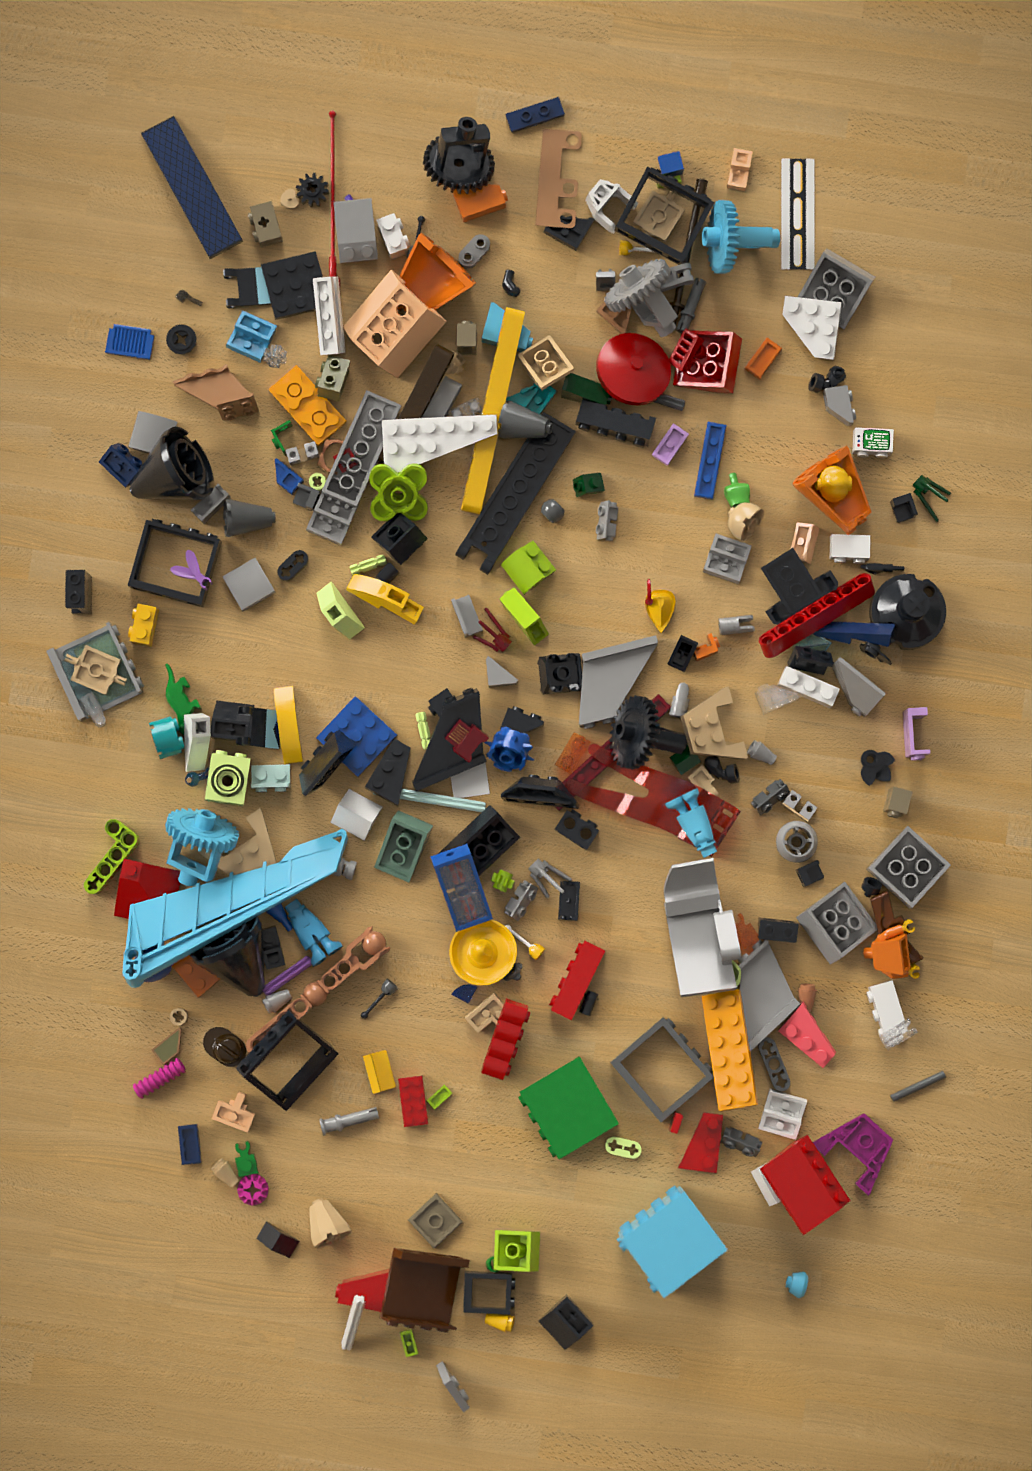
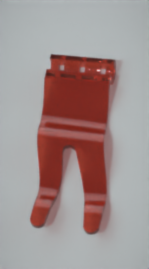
M596 743L588 747V752L606 766L647 788L648 795L637 797L590 786L574 779H569L565 785L568 791L584 800L659 827L694 846L676 819L680 815L676 809H668L665 803L698 788L699 795L697 801L699 806L704 805L716 850L741 813V810L731 803L684 779L645 765L634 770L621 768L613 760L612 752ZM685 801L686 807L688 811H690L691 808L689 804ZM725 808L733 813V816L729 817L722 811ZM717 824L724 830L721 833L719 830L715 829L713 825Z

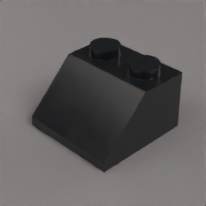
M397 513L371 536L400 565L407 561L428 539L402 513Z

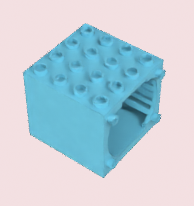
M676 1186L671 1187L666 1191L667 1196L663 1199L659 1197L650 1204V1209L647 1211L643 1209L635 1215L636 1219L631 1223L629 1221L625 1222L619 1227L620 1231L618 1232L619 1238L617 1241L620 1243L619 1246L622 1248V1251L629 1250L649 1277L646 1280L651 1285L649 1286L654 1293L659 1291L663 1298L728 1250L681 1186L677 1188Z

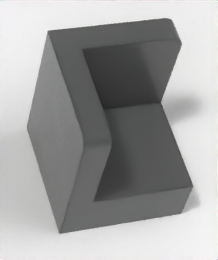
M298 483V490L293 503L314 512L321 495L320 491Z

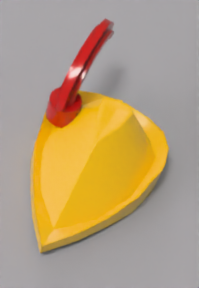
M648 579L647 596L645 598L646 611L654 626L662 633L674 612L675 596L668 590L659 589L651 591V580Z

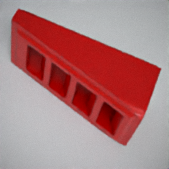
M685 328L669 359L670 364L684 372L704 340ZM682 351L686 353L685 357L681 355ZM677 358L682 360L681 364L676 361Z

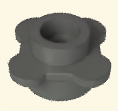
M514 963L510 972L503 979L505 981L512 979L515 981L520 980L522 964Z

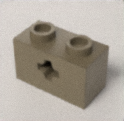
M272 201L250 206L251 213H248L250 224H254L256 231H253L255 242H259L261 247L283 242ZM266 221L267 227L263 228L262 222Z
M472 321L457 323V352L461 355H477L476 324H473Z
M898 787L890 788L883 809L884 812H887V816L898 818L906 815L912 791Z

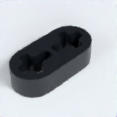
M302 550L293 552L279 566L277 574L282 581H291L306 567L309 561L306 552ZM297 555H298V556L304 555V557H303L304 562H303V563L298 562V563L294 566L293 564H294V563L296 562V560H297V559H296V556H297ZM291 566L293 567L289 571L291 574L289 577L286 575L284 577L281 576L283 574L282 569L285 568L287 570Z

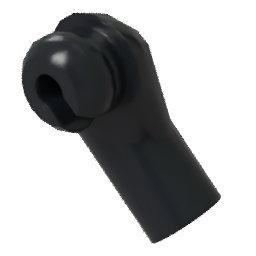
M506 270L502 287L509 296L517 297L520 294V288L516 287L513 283L515 272Z

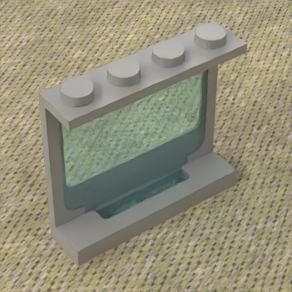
M110 622L106 623L107 626L58 649L51 648L46 651L74 713L81 722L143 693L142 687H144L140 676L136 677L134 673L136 667L132 659L128 660L125 654L128 653L127 647L124 642L120 643L118 638L120 632L117 626L112 625ZM85 645L121 659L117 675L127 678V682H124L126 685L123 686L114 682L110 686L107 695H104L73 682L70 679L74 672V665L64 661L67 658L66 655L69 654L78 658L82 654Z

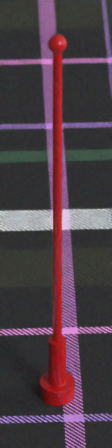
M330 111L331 256L329 257V277L337 276L334 211V118L336 117V112Z

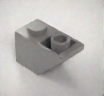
M847 385L825 388L823 397L826 411L846 426H852L853 420H856L855 409H851L850 403L853 401L852 391L848 390Z

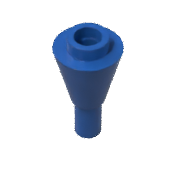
M282 903L266 911L278 922H281L288 932L293 929L291 922L287 919Z

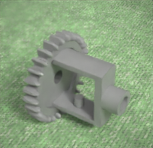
M656 259L655 261L651 260L648 264L647 262L644 263L642 267L638 266L637 268L636 265H630L619 274L620 282L614 284V287L609 289L610 292L606 293L607 296L604 297L605 304L613 312L625 311L626 307L631 309L632 306L644 325L653 326L660 337L669 335L676 328L673 321L678 316L659 289L661 288L660 282L665 284V280H668V276H670L669 266L664 259Z

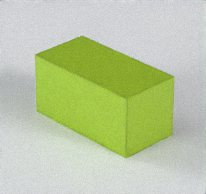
M409 1329L400 1332L406 1357L417 1355L419 1352L413 1330Z

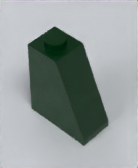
M573 373L565 376L561 398L582 403V400L602 405L611 404L612 397L604 390L600 383Z

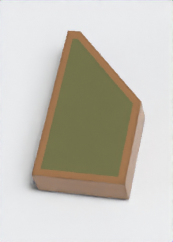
M180 1027L152 1049V1052L163 1065L180 1051L182 1033Z

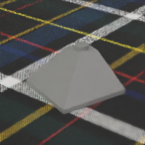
M841 657L834 663L832 669L849 705L852 707L851 711L859 717L861 715L865 717L886 693Z

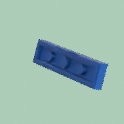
M707 422L694 497L713 500L726 425Z

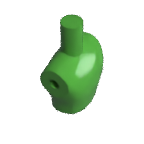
M736 473L729 474L731 485L724 488V495L730 507H736L744 502L750 503L749 485L747 483H739Z

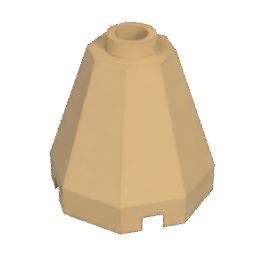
M320 1198L312 1202L313 1205L309 1207L311 1240L316 1249L333 1245L334 1241H341L353 1233L350 1225L328 1200Z

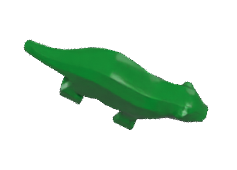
M165 664L169 675L165 694L166 701L176 713L179 731L184 735V715L193 714L195 709H201L202 707L197 699L190 702L185 694L184 686L186 688L190 687L187 679L181 677L176 683L170 665Z

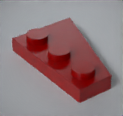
M703 1112L678 1166L679 1169L717 1173L723 1114Z

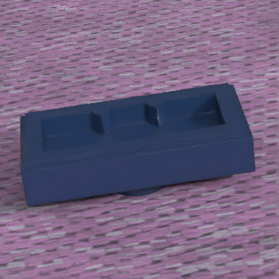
M198 1124L178 1126L182 1165L202 1163Z

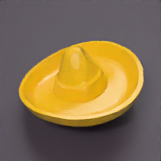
M489 920L454 934L449 950L450 961L457 975L466 982L474 985L493 984L504 978L514 966L517 956L516 941L507 927L495 920Z

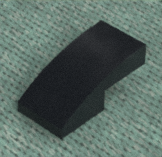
M276 925L263 928V958L266 969L285 965Z

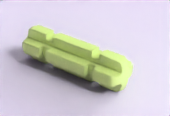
M382 554L376 556L377 558L375 559L373 557L359 562L360 564L358 565L357 563L350 566L351 574L364 573L377 568V566L386 565V558Z
M419 712L416 713V720L419 723L417 725L420 739H422V748L426 750L431 736L428 722H426V713Z

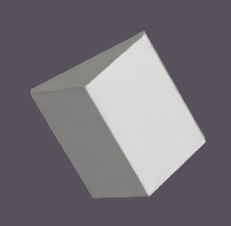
M348 789L338 804L331 823L365 841L383 807Z

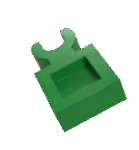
M249 1141L245 1142V1150L240 1149L239 1143L235 1144L236 1151L240 1153V1157L235 1158L239 1177L259 1173L255 1153L249 1154L251 1147Z

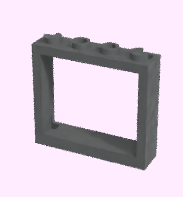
M664 1017L610 1062L660 1122L665 1120L714 1078L711 1074L713 1069L707 1062L703 1064L699 1060L701 1055L695 1048L690 1049L686 1044L689 1042L682 1033L678 1035L674 1030L675 1024L670 1018L665 1019ZM662 1026L705 1075L704 1078L664 1112L658 1108L620 1063Z

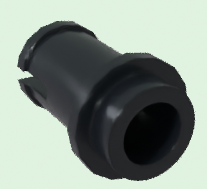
M588 990L584 994L585 999L579 1012L591 1016L595 1002L599 1000L597 998L599 994Z

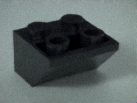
M216 701L211 721L210 737L212 739L236 741L237 737H249L250 715L238 714V707L250 706L255 708V705Z
M567 1294L538 1320L564 1350L577 1342L594 1326L589 1317Z

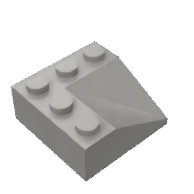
M907 826L866 870L908 908H913L951 864Z

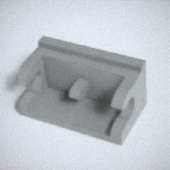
M217 484L213 488L212 493L203 498L190 511L205 524L223 507L225 499H231V497Z

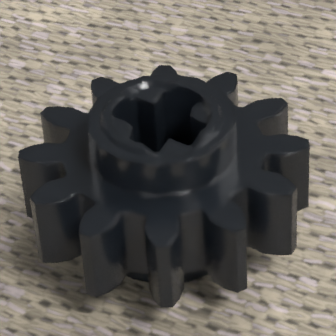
M306 173V180L299 178L301 185L296 186V190L301 191L297 193V198H302V204L308 201L309 206L312 207L313 203L316 202V205L319 207L320 200L326 202L324 194H329V190L324 189L329 186L328 182H323V176L317 179L316 173H313L311 178ZM313 187L316 192L312 193L310 188Z

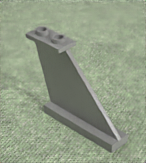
M656 635L581 655L583 673L579 714L580 727L584 726V729L595 727V723L603 722V724L614 722L613 717L617 716V709L621 706V703L658 644Z
M767 940L756 942L752 946L754 950L749 955L745 953L742 959L738 960L740 963L738 966L741 969L740 991L750 1052L800 1005L796 998H794Z

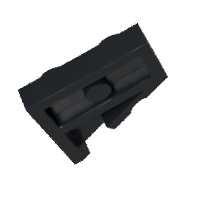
M561 215L560 221L563 224H569L572 221V216L564 217ZM576 216L573 228L546 226L544 234L577 251L592 226L594 218L581 219Z

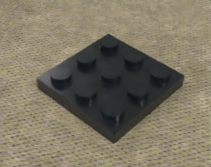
M316 251L261 264L275 320L316 310L313 278L323 277Z

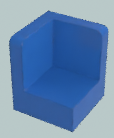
M680 151L658 156L661 174L666 177L683 174L684 167Z

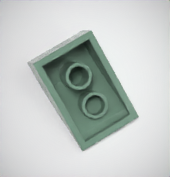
M398 810L391 820L374 868L410 882L427 844L433 825Z

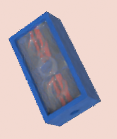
M468 844L430 856L456 932L492 920L493 917Z

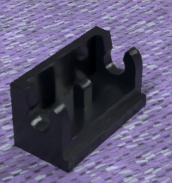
M560 881V887L564 890V893L560 892L558 920L578 921L580 882Z

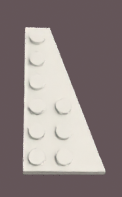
M497 415L382 420L384 464L389 465L398 473L409 464H422L498 434Z

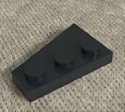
M393 739L365 785V789L399 806L411 748Z

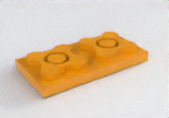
M297 365L268 389L306 434L315 441L318 447L347 423L327 398L317 396L318 389L315 388L312 381Z

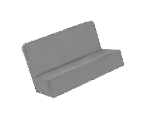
M467 595L457 600L455 598L451 599L465 638L482 632L483 629L478 623L479 619L470 596Z

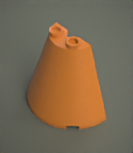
M420 233L399 277L406 282L404 285L429 309L436 311L474 287L476 282L475 280H470L472 276L441 246L433 244L434 241ZM400 305L398 307V310L401 311L403 309L407 312V309L404 305Z
M848 446L827 455V458L810 466L793 481L794 488L839 526L846 535L853 533L856 530V526L866 522V517L872 513ZM829 466L841 467L852 479L851 491H848L846 497L839 502L825 500L820 491L815 488V482L818 481L822 471Z

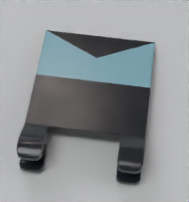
M261 267L227 268L223 270L224 279L237 277L239 298H227L226 307L228 309L271 304Z
M239 706L238 714L250 715L249 737H237L236 745L279 749L280 737L276 710Z

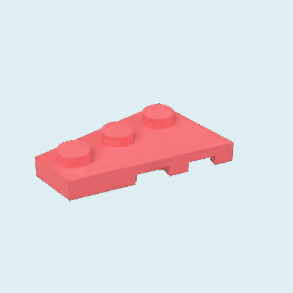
M804 1002L799 1005L778 1030V1032L822 1068L836 1054L835 1049L816 1024V1020L811 1016Z

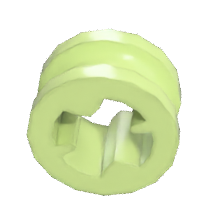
M320 473L311 475L309 478L310 487L322 491L326 482L325 477ZM321 478L322 485L315 487L313 480Z

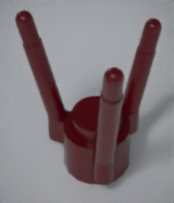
M485 608V612L502 634L499 633L497 635L480 620L478 623L495 638L492 641L494 644L476 635H473V638L491 647L496 652L500 650L503 653L512 643L509 639L511 636L505 632L489 609Z

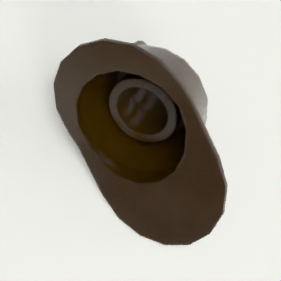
M214 1027L206 1032L203 1038L204 1049L222 1065L235 1067L246 1057L244 1042L223 1027Z

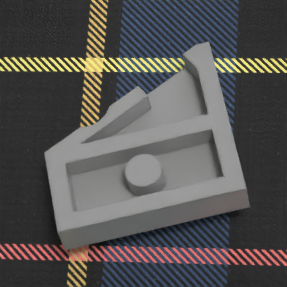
M440 1362L436 1366L442 1381L461 1410L465 1412L470 1408L467 1402L469 1397L464 1389L460 1390L458 1380L454 1375H451L444 1362Z

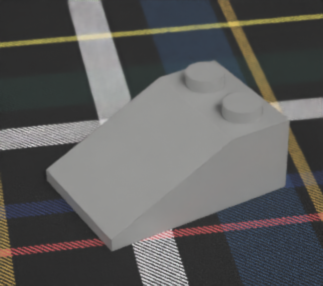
M372 198L334 202L340 263L378 259Z

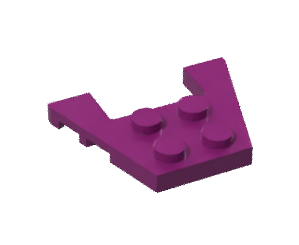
M862 1113L813 1141L817 1150L825 1156L837 1142H840L867 1167V1170L855 1184L869 1196L893 1139L865 1113Z

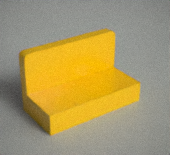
M386 1050L363 1056L373 1094L396 1087Z

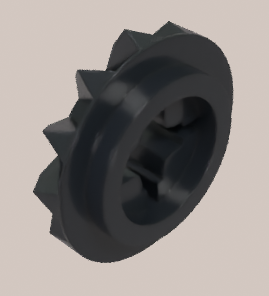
M176 325L167 333V345L175 354L184 355L191 352L196 346V334L187 325ZM177 334L181 335V337L187 336L185 338L186 346L182 343H177L179 341Z

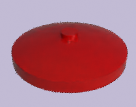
M637 333L616 335L605 343L597 357L596 372L600 384L611 397L624 404L641 406L652 403L664 393L669 385L671 378L669 359L662 347L645 335Z

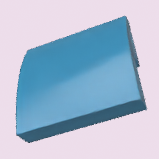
M242 311L235 324L234 331L226 344V348L261 363L274 336L277 325Z

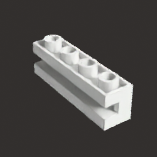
M338 276L313 278L320 355L346 353Z

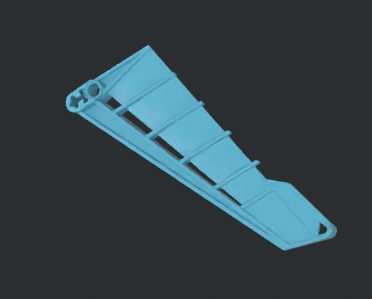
M340 829L337 832L294 846L279 863L267 866L265 861L263 862V867L237 875L230 872L229 877L202 885L199 882L196 883L195 887L170 894L165 893L157 898L131 904L126 950L123 960V976L128 985L132 988L140 987L147 978L335 873L348 841L346 831ZM342 837L340 843L336 841L334 838ZM245 905H248V906H246V907H244V908H242V909H240V910L235 911V912L232 913V911H234V910H236V909H239V908H241V907H243V906H245ZM227 914L225 917L198 929V926ZM192 929L191 933L164 945V941ZM158 945L157 949L143 955L144 950Z

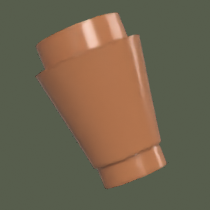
M802 983L800 988H798L800 1004L804 1002L810 1013L812 1012L817 993L816 985Z

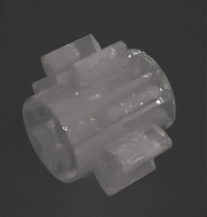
M271 344L270 349L265 348L263 361L267 362L269 367L279 368L280 364H286L287 351H284L281 345Z

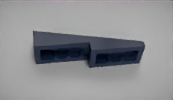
M832 621L814 632L813 635L851 644L853 639L889 647L894 635L895 624Z

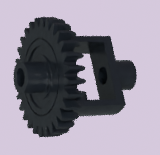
M462 117L457 127L441 128L440 136H437L435 141L431 140L423 156L424 171H427V177L431 176V182L437 181V187L444 185L443 190L449 187L451 193L457 189L458 194H461L462 190L469 194V189L475 193L477 188L482 190L483 185H488V181H491L494 173L495 162L493 161L494 156L491 155V150L488 149L490 131L487 125L477 124L471 117Z
M634 695V697L630 696L629 700L625 699V704L621 703V710L617 709L618 716L613 717L615 723L611 724L613 730L609 733L612 735L609 742H612L609 748L613 750L611 756H614L613 760L621 768L634 770L644 766L645 762L649 761L647 756L653 755L650 749L681 754L687 746L685 733L669 730L655 722L660 719L658 715H655L659 711L655 709L656 705L653 701L646 697Z

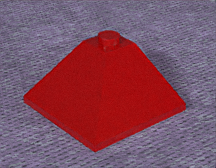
M124 859L119 877L114 916L129 919L131 904L157 898L165 893L170 894L179 891L181 883L178 881L180 871Z

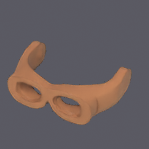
M326 439L317 465L330 473L331 469L324 463V452L329 446L333 444L342 445L344 441Z

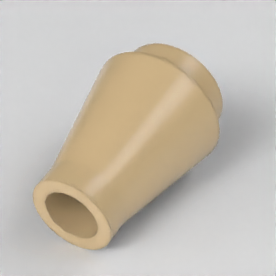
M223 1158L211 1168L213 1175L229 1185L230 1188L239 1181L228 1161H224Z

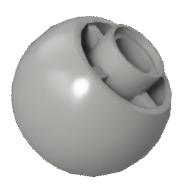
M791 821L780 828L776 837V846L784 859L794 863H801L814 855L818 846V838L816 832L809 824L802 821ZM793 829V834L784 841L787 832ZM798 830L804 831L809 839H805L803 835L798 833ZM793 837H798L801 841V845L797 848L791 844ZM805 843H809L808 850L801 855L799 850L805 846ZM785 845H787V847H788L790 850L795 851V854H792L791 852H789V851L787 850V848H786Z

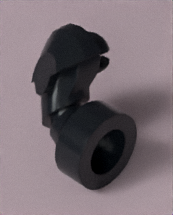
M833 366L829 369L826 379L823 375L814 373L809 381V391L819 393L825 388L836 387L845 380V370L842 367Z
M708 756L704 760V766L710 774H713L718 779L722 778V780L728 781L730 784L739 783L740 776L736 764L727 765L725 769H722L717 756Z

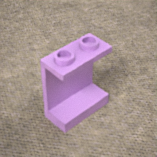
M927 707L907 708L903 711L905 757H911V761L922 760L926 755L930 754V750H914L912 720L927 716Z

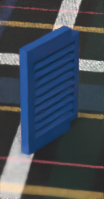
M114 324L113 329L109 328L105 353L150 360L154 335H151V329Z

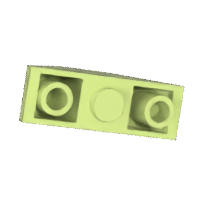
M330 582L316 593L322 613L330 624L347 638L352 639L365 629L333 582Z

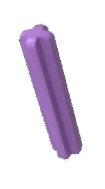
M305 956L267 983L263 992L266 995L275 992L312 965L311 958Z

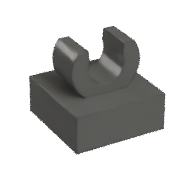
M599 269L596 272V291H609L610 288L614 287L615 271L609 269V272H602Z

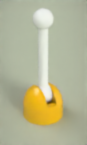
M620 240L619 255L626 256L631 254L632 251L654 252L644 247H633L630 241Z
M505 925L513 936L529 947V954L534 960H537L543 954L545 948L542 945H531L513 931L510 925Z

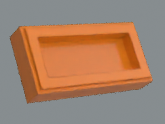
M766 338L744 369L760 380L782 348L769 338Z

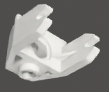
M600 179L588 193L585 200L593 218L606 230L614 234L616 232L614 231L616 225L603 214L602 209L612 197H618L627 205L631 195L621 188L619 184H612L609 181ZM637 201L635 202V204H634L633 207H632L633 210H634V209L637 207V205H638V202H637Z

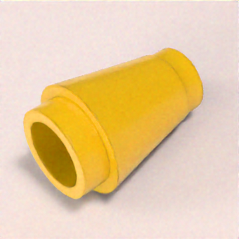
M486 1314L485 1324L505 1333L512 1331L515 1317L511 1316V1314Z

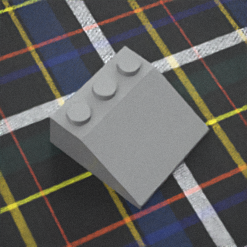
M826 248L798 297L841 302L839 327L845 329L874 281L875 276Z
M846 882L840 884L796 917L829 964L841 959L878 930L876 923Z

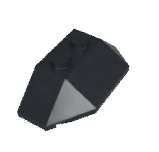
M538 775L521 777L501 793V798L506 802L579 809L580 806L559 778L548 776L547 779H542Z

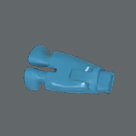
M295 899L285 907L300 943L305 951L310 949L312 952L311 964L313 967L327 959L326 954L318 946L319 942H321L329 956L343 947L341 942L331 941L328 938L331 934L328 929L304 904L301 905L298 899Z

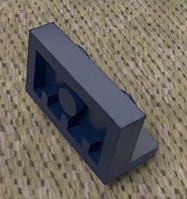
M120 443L111 445L98 461L125 488L129 487L142 466V461L134 457L129 452V449Z

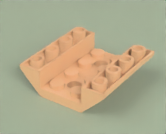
M391 270L343 328L351 341L379 367L399 378L447 321L437 311L429 309L404 285L406 282ZM400 305H404L407 309L406 314L403 316L398 313ZM376 333L382 336L380 344L374 342L373 338Z

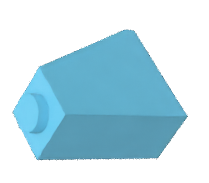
M491 302L482 335V343L497 346L505 311L493 302ZM523 325L517 352H523L531 347L533 338L530 337L531 331Z

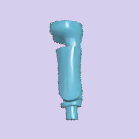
M696 788L665 803L668 809H676L680 815L676 819L690 841L697 848V851L700 850L704 858L717 852L714 846L715 840L704 805L699 806L698 804L699 790ZM685 801L689 804L691 808L690 811H688Z

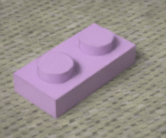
M673 423L652 453V456L668 466L689 434Z

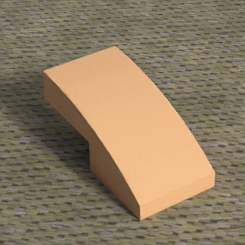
M734 148L727 189L745 192L753 151Z

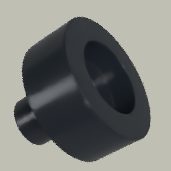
M866 877L861 888L865 891L864 895L870 898L872 895L880 893L882 884L875 878Z

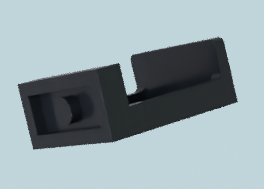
M86 570L65 571V607L71 609L72 614H92V576Z

